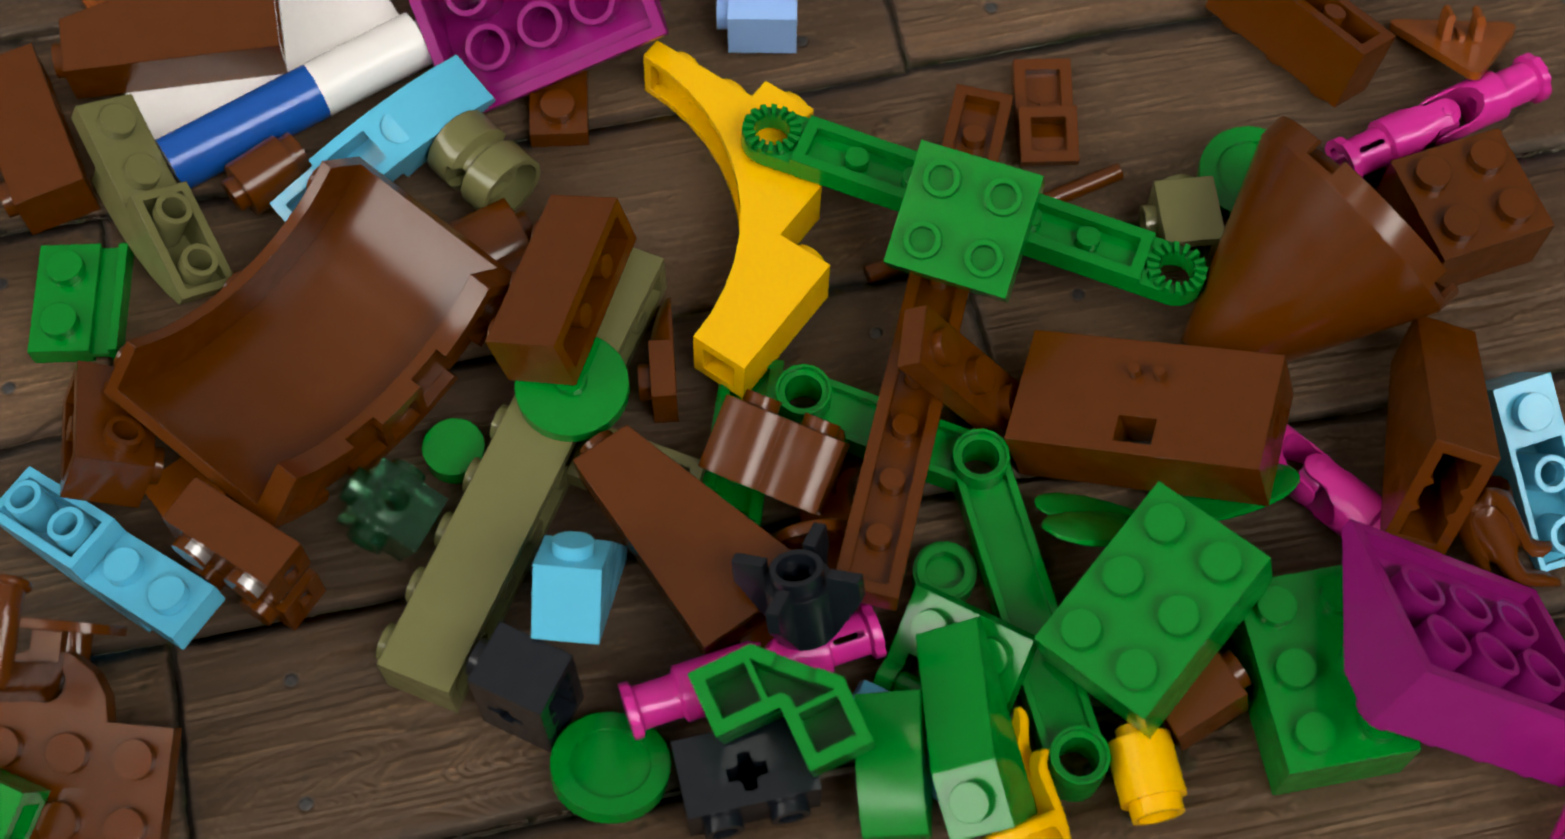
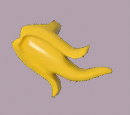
M1016 707L1014 709L1012 725L1038 813L1014 828L997 831L980 839H1071L1066 816L1048 768L1049 750L1039 749L1032 753L1029 744V719L1027 713L1022 707Z

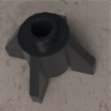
M813 523L802 543L803 549L790 550L778 555L771 562L770 567L766 557L735 553L731 560L734 581L766 617L768 633L787 649L806 651L826 645L838 634L862 603L865 596L863 574L829 569L827 566L829 539L827 526L822 523Z

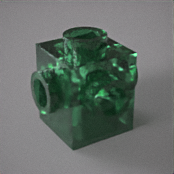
M382 457L368 470L358 466L351 474L337 497L346 505L336 521L349 529L346 536L360 548L373 554H380L383 550L395 559L402 561L416 553L448 501V498L424 483L426 476L412 464L401 459H393L391 462Z

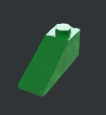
M981 616L915 634L931 776L949 839H969L1018 826L1036 815L1038 811Z

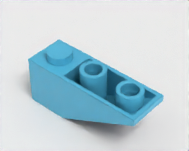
M1512 372L1486 380L1485 383L1501 457L1492 475L1501 476L1509 482L1516 508L1530 537L1535 540L1550 541L1552 543L1551 551L1543 558L1532 557L1528 554L1534 568L1548 572L1565 566V424L1551 372Z

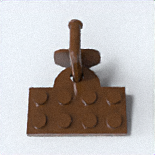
M0 573V768L51 790L30 839H168L182 728L116 722L115 695L104 673L90 662L94 634L126 636L127 626L21 617L25 594H29L33 586L31 582L22 577ZM19 627L32 628L30 650L16 655Z

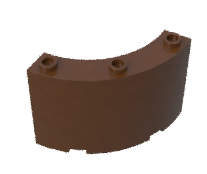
M359 156L322 161L320 166L310 175L306 186L307 190L276 235L244 270L234 273L217 294L173 323L149 334L127 340L114 358L113 365L115 368L104 391L106 395L238 504L276 528L296 520L328 501L329 492L325 488L346 473L356 481L384 458L418 425L459 378L450 369L463 354L470 342L473 341L481 347L485 343L489 324L497 315L509 289L511 271Z

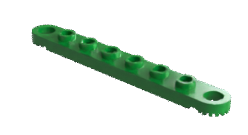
M764 104L760 105L758 110L756 108L751 109L750 114L744 117L742 125L741 146L744 153L754 162L899 212L918 151L813 115L807 118L795 114L794 111H788V108L785 106L782 109L777 108V104H771V107H767ZM765 128H775L784 132L787 138H784L782 143L776 141V145L769 141L767 145L765 144L766 140L762 139L761 142L759 141L760 137L756 133ZM1042 194L1023 254L1035 260L1170 306H1182L1193 302L1200 295L1208 272V267L1205 266V257L1201 258L1199 256L1200 252L1197 249L1191 250V245L1187 243L1185 246H1182L1178 241L1170 242L1155 237V232ZM1165 265L1178 266L1186 271L1190 279L1188 282L1183 281L1182 285L1178 281H1176L1175 285L1171 284V279L1166 282V276H1160L1161 270L1159 268Z

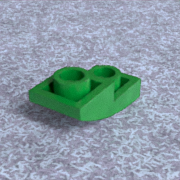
M916 689L855 694V702L876 746L875 749L855 758L862 838H932L933 780L931 769L926 764V725L922 691Z

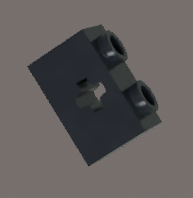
M499 622L490 640L482 638L476 644L466 666V674L469 676L467 682L484 722L550 753L558 736L570 725L584 699L572 654L539 639H531V635L503 622Z
M784 716L726 744L721 743L716 738L714 732L671 741L673 759L690 836L705 833L706 839H726L742 833L745 830L744 824L771 818L772 824H789L810 816V808L821 806L822 787L819 775L814 777L809 771ZM751 770L754 780H757V789L745 791L744 785L739 781V772Z

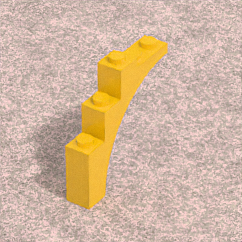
M657 40L643 55L645 91L674 111L707 146L719 165L730 189L738 220L739 239L734 263L726 285L713 310L693 336L694 368L720 385H724L743 399L746 389H753L767 372L769 365L781 355L828 298L831 265L825 262L823 257L813 248L804 244L798 245L820 219L822 185L772 169L751 160L744 153L741 146L742 125L744 117L750 114L751 109L756 108L758 110L760 105L764 104L767 107H771V104H777V108L780 109L785 106L788 108V111H794L795 114L807 118L813 115L814 109L808 106L797 94L789 91L784 92L767 81L751 96L737 82L731 79H722L700 66L689 54L683 51H675ZM765 128L756 133L760 137L759 141L761 142L764 139L767 145L769 141L776 145V141L782 143V140L787 138L784 132L775 128Z

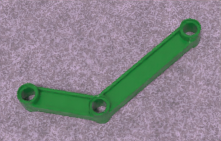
M799 364L784 370L777 379L775 388V400L782 402L778 414L801 423L805 412L841 426L840 429H843L846 435L845 442L851 444L847 453L864 459L879 396L830 379L824 371L814 365ZM797 397H808L816 401L817 404L811 408L802 409L796 408L789 402ZM940 419L926 482L949 490L956 496L993 615L1036 635L1056 611L1058 604L1009 461V447L1005 440L994 431L984 428L969 430ZM979 460L991 466L993 471L987 474H977L967 469L964 464L969 461ZM1037 647L1020 688L1019 696L1027 713L1029 727L1037 750H1049L1048 768L1059 799L1067 802H1081L1091 797L1099 788L1110 764V748L1105 738L1101 735L1087 691L1045 661ZM1071 752L1083 755L1091 764L1092 773L1086 776L1070 774L1063 768L1059 756Z

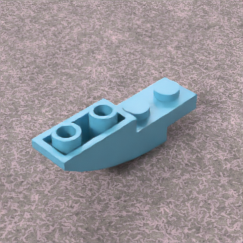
M454 55L387 97L332 139L308 160L313 166L269 204L286 222L306 192L310 175L320 166L322 161L359 156L392 182L402 174L409 177L427 161L429 148L437 134L448 122L468 110L484 112L496 99L457 55Z
M31 466L21 474L0 498L1 528L120 614L149 633L153 630L182 650L186 648L226 599L215 586L128 533L113 517L84 500L60 497V484Z

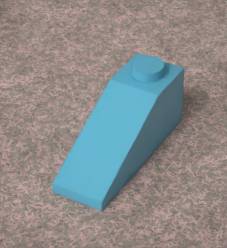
M578 531L561 532L555 536L545 535L533 562L531 639L599 645L627 560L628 547L613 541L594 540L591 535Z

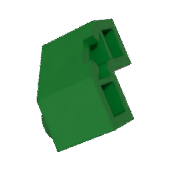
M753 644L746 645L687 673L716 738L723 744L784 716L808 769L814 777L876 748L873 737L843 676L818 667L816 669Z

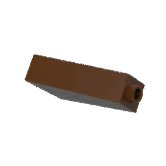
M108 0L60 18V42L52 43L51 45L55 73L59 79H67L77 99L279 75L288 72L279 0Z
M1426 316L1412 321L1390 365L1380 530L1445 555L1501 457L1475 331Z
M628 425L614 433L611 430L603 431L589 439L580 449L581 455L573 460L581 482L703 655L735 644L766 622V617L734 581L731 560L735 553L766 557L770 567L771 562L778 555L790 551L789 548Z

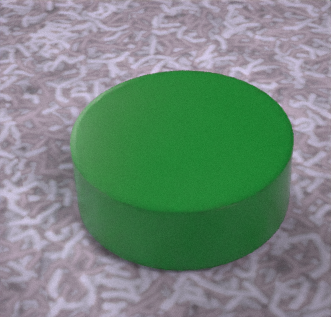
M450 418L438 422L427 432L422 444L423 457L430 473L438 480L450 484L463 483L465 473L471 461L475 457L483 458L487 450L480 429L472 422L461 418Z
M948 541L935 542L924 547L915 558L911 577L912 586L914 589L917 584L926 583L965 602L973 592L977 577V567L972 555L964 547Z

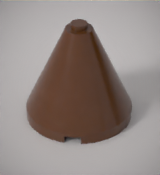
M1280 116L1260 137L1207 272V279L1196 300L1181 340L1186 345L1285 355L1288 363L1438 313L1459 294V289L1453 282L1447 287L1436 282L1447 272V269L1419 235L1376 190L1346 162L1340 166L1322 151L1316 149L1321 144V141L1311 132L1292 119Z

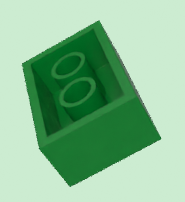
M1158 481L1036 634L1034 640L1045 661L1147 737L1151 738L1273 582L1271 557Z
M1343 564L1272 577L1273 582L1227 640L1230 651L1239 660L1252 683L1244 688L1248 695V713L1272 796L1401 772L1422 750L1419 741L1388 730L1381 731L1369 725L1357 710V698L1344 671Z

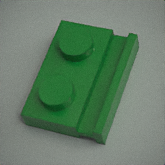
M119 243L118 248H103L101 244L41 245L27 350L34 363L77 362V360L88 362L96 361V357H112L114 360L118 351L125 344L134 263V253L128 246V243Z

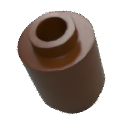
M289 132L279 138L271 135L224 165L228 178L223 180L221 185L233 204L241 212L250 207L259 216L272 207L269 204L313 165L308 161L309 157L302 146Z

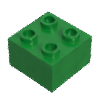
M921 140L883 262L896 270L1008 303L1045 187L1044 176Z

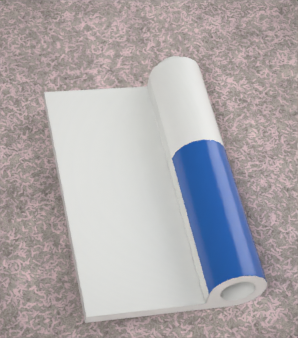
M279 0L287 73L124 94H132L165 162L177 182L187 181L190 189L225 172L224 165L269 136L273 135L279 138L287 132L294 136L433 64L417 20L413 21L407 13L399 15L390 0Z

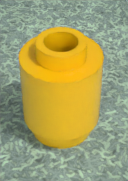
M1130 723L1118 727L1115 730L1116 738L1107 744L1111 755L1109 765L1121 809L1129 811L1132 824L1139 826L1168 821L1182 815L1185 812L1182 798L1187 795V790L1170 730L1158 728L1154 735L1149 738Z

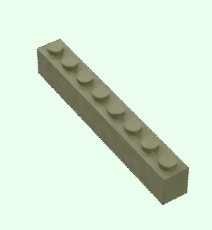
M634 247L596 336L615 348L622 357L627 369L667 289L664 258ZM515 395L510 405L503 404L497 410L490 428V438L492 440L483 458L475 457L468 466L462 484V490L465 492L455 512L447 511L442 517L434 537L436 549L426 567L419 566L413 573L405 594V600L408 603L398 623H390L385 628L376 648L377 666L387 685L456 713L459 712L470 689L467 682L469 676L466 674L469 657L476 644L482 638L490 640L499 622H503L570 486L567 482L566 472L581 442L558 441L535 431L522 416Z

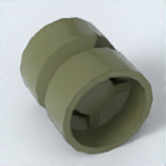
M468 110L448 122L435 137L429 148L427 158L429 167L450 187L457 191L461 190L463 199L476 211L505 198L513 212H515L532 194L541 173L539 163L512 140L503 141L506 134L479 110Z

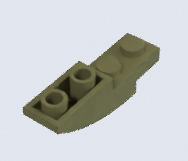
M132 94L75 106L71 119L96 168L91 181L119 232L149 275L179 305L217 294L222 290L225 282L233 273L187 181L176 184Z

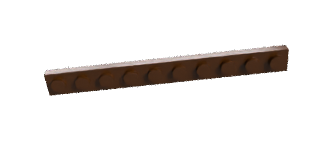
M957 84L941 146L999 162L1014 95ZM909 274L836 570L863 574L865 586L863 604L896 611L944 404L897 367L905 309L928 305L960 332L969 291L913 274Z

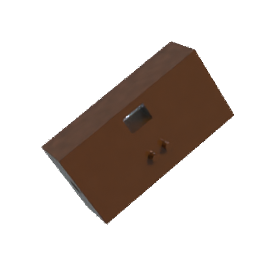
M1035 330L1004 439L1020 474L1151 491L1157 482L1160 481L1179 495L1269 506L1294 396L1286 356Z

